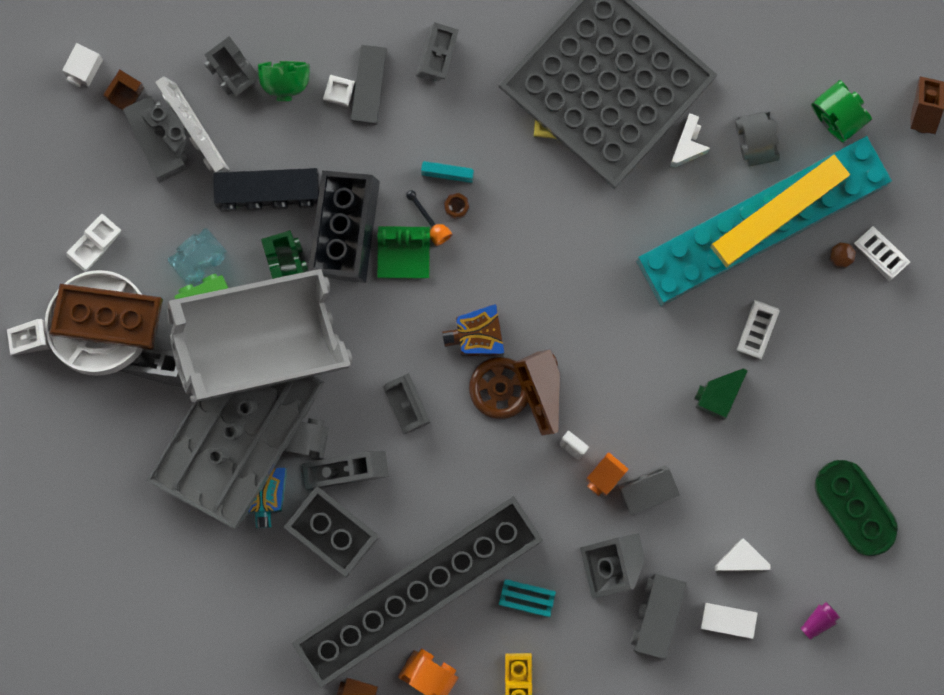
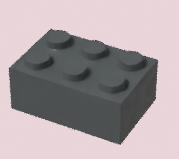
M318 486L315 487L284 526L287 531L346 578L379 538V535Z

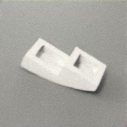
M101 214L84 231V235L66 252V256L84 272H87L118 237L121 229Z

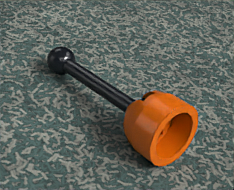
M409 190L406 193V197L408 200L413 201L430 224V238L435 246L442 245L451 238L452 232L445 225L435 224L416 198V192Z

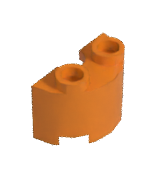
M422 648L419 652L413 650L398 675V678L425 695H448L459 677L455 675L456 669L445 662L439 666L432 661L434 656Z

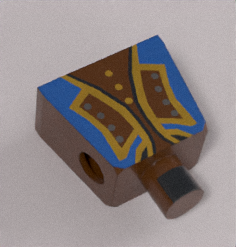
M496 304L456 317L457 329L442 332L444 346L460 345L462 356H504Z

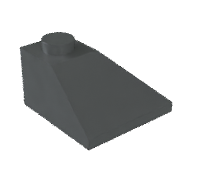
M639 533L580 547L592 599L635 588L645 560Z

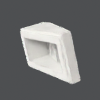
M874 226L854 243L859 251L888 281H891L910 263ZM874 236L877 240L870 247L866 248L864 244ZM881 244L884 248L874 255L872 251ZM888 251L891 255L882 263L879 259ZM896 259L898 263L890 270L887 265Z
M754 300L737 351L762 359L780 310ZM757 311L770 314V318L767 319L756 315ZM754 320L766 324V329L753 325ZM750 330L763 334V338L760 339L749 335ZM746 341L759 344V349L745 345Z

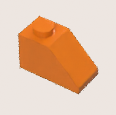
M608 452L586 478V481L589 482L587 487L597 496H600L602 493L606 497L629 469Z

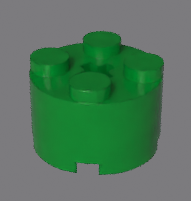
M838 80L811 104L820 122L824 120L829 126L827 130L840 142L850 139L872 120L868 111L862 108L864 101L855 91L850 93L848 87L841 80Z

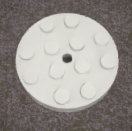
M97 270L85 272L64 283L142 294L130 280L110 271ZM58 290L52 297L45 316L46 337L55 355L71 369L86 375H107L127 367L143 351L142 348L51 336L49 333Z

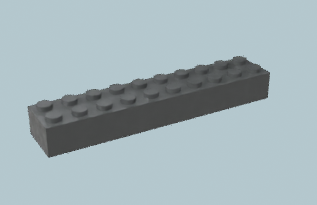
M513 496L294 641L292 645L319 687L323 688L541 543L543 539Z

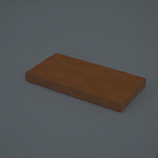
M60 284L49 334L55 337L153 350L163 299L156 296Z

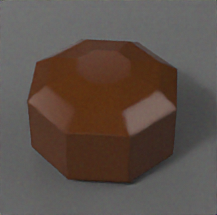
M460 193L450 194L444 202L446 214L454 220L464 218L470 209L468 198Z
M840 242L831 249L829 260L834 267L845 269L854 262L856 252L850 244Z

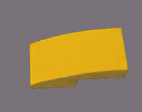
M505 653V695H532L531 653Z

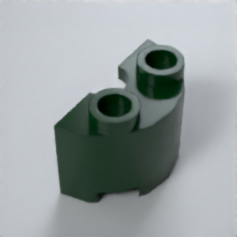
M291 230L261 239L272 279L308 272L306 261L300 262L298 253L303 252L299 237L293 238Z

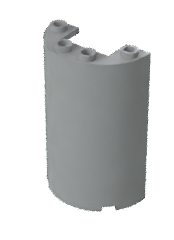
M322 269L170 300L168 302V323L173 324L170 335L173 356L186 394H193V396H190L192 402L204 401L343 370L351 366L353 362L351 352L345 348L344 341L340 342L338 335L333 333L331 326L333 325V317L330 310H326L324 302L330 292V283L328 278L323 276Z

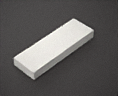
M569 430L560 442V446L577 460H580L589 448L588 445Z

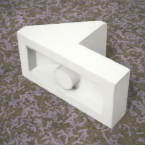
M689 113L673 156L671 167H678L708 153L709 147L691 141V139H697L701 125L697 124L699 116Z

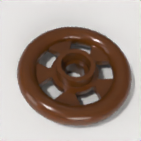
M505 357L491 358L481 363L473 372L469 383L470 398L474 406L485 416L493 419L511 418L519 414L528 404L513 365L516 361ZM505 368L515 373L511 380L507 376L502 375ZM491 370L496 376L487 383L483 376ZM502 383L506 389L500 393L496 391L495 386ZM513 385L521 386L519 397L512 396ZM487 389L491 399L484 402L480 391ZM508 400V408L497 409V401Z

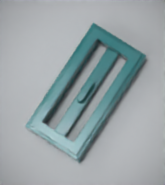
M424 161L422 162L421 176L472 183L474 170L473 168Z
M505 579L499 605L550 617L556 591ZM508 586L549 595V600L508 591ZM506 596L546 605L547 608L545 611L508 602L505 599Z

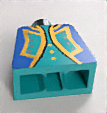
M286 468L273 469L262 491L259 492L247 514L255 513L256 528H271V512H282L287 476Z

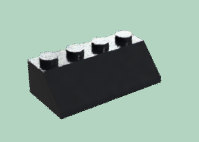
M322 170L308 271L322 269L323 276L327 278L366 283L380 181L373 175Z

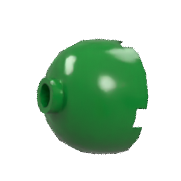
M271 61L258 64V77L262 89L269 95L276 96L277 101H292V96L302 93L309 83V63L280 61V63H275L272 66Z

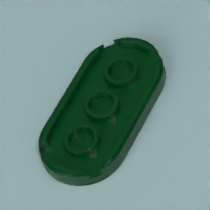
M835 460L823 466L815 479L816 496L851 548L866 556H876L888 551L895 543L898 524L893 513L862 468L847 460Z

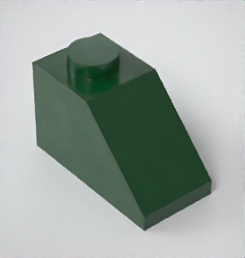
M742 368L708 381L705 387L700 385L694 400L698 401L696 408L725 420L748 370Z

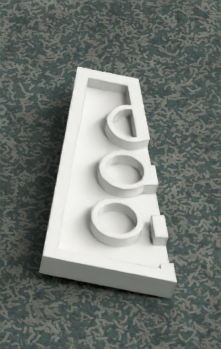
M166 77L157 80L155 83L163 93L165 101L173 108L184 128L191 135L189 139L197 150H201L205 156L203 161L209 171H215L216 173L230 170L177 84Z

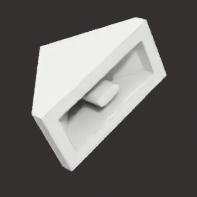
M36 319L7 329L10 355L51 349L45 333V321L42 319Z
M744 538L715 565V571L771 570L770 564Z

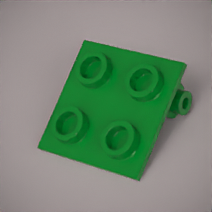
M378 226L377 278L429 279L430 227Z

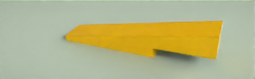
M835 154L714 242L711 245V249L727 268L849 177V172Z

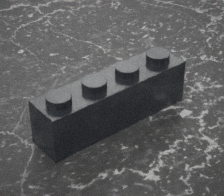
M317 168L213 173L214 204L216 208H221V211H236V207H247V210H261L262 206L273 205V209H287L288 205L299 204V208H312L314 204L318 203L319 172Z

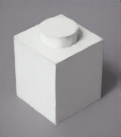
M76 43L62 71L67 76L66 80L78 87L81 84L89 87L103 59L100 54Z

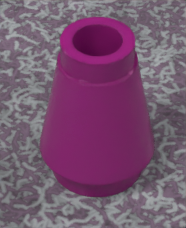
M825 602L822 606L820 604L817 606L800 629L811 640L835 626L840 616Z

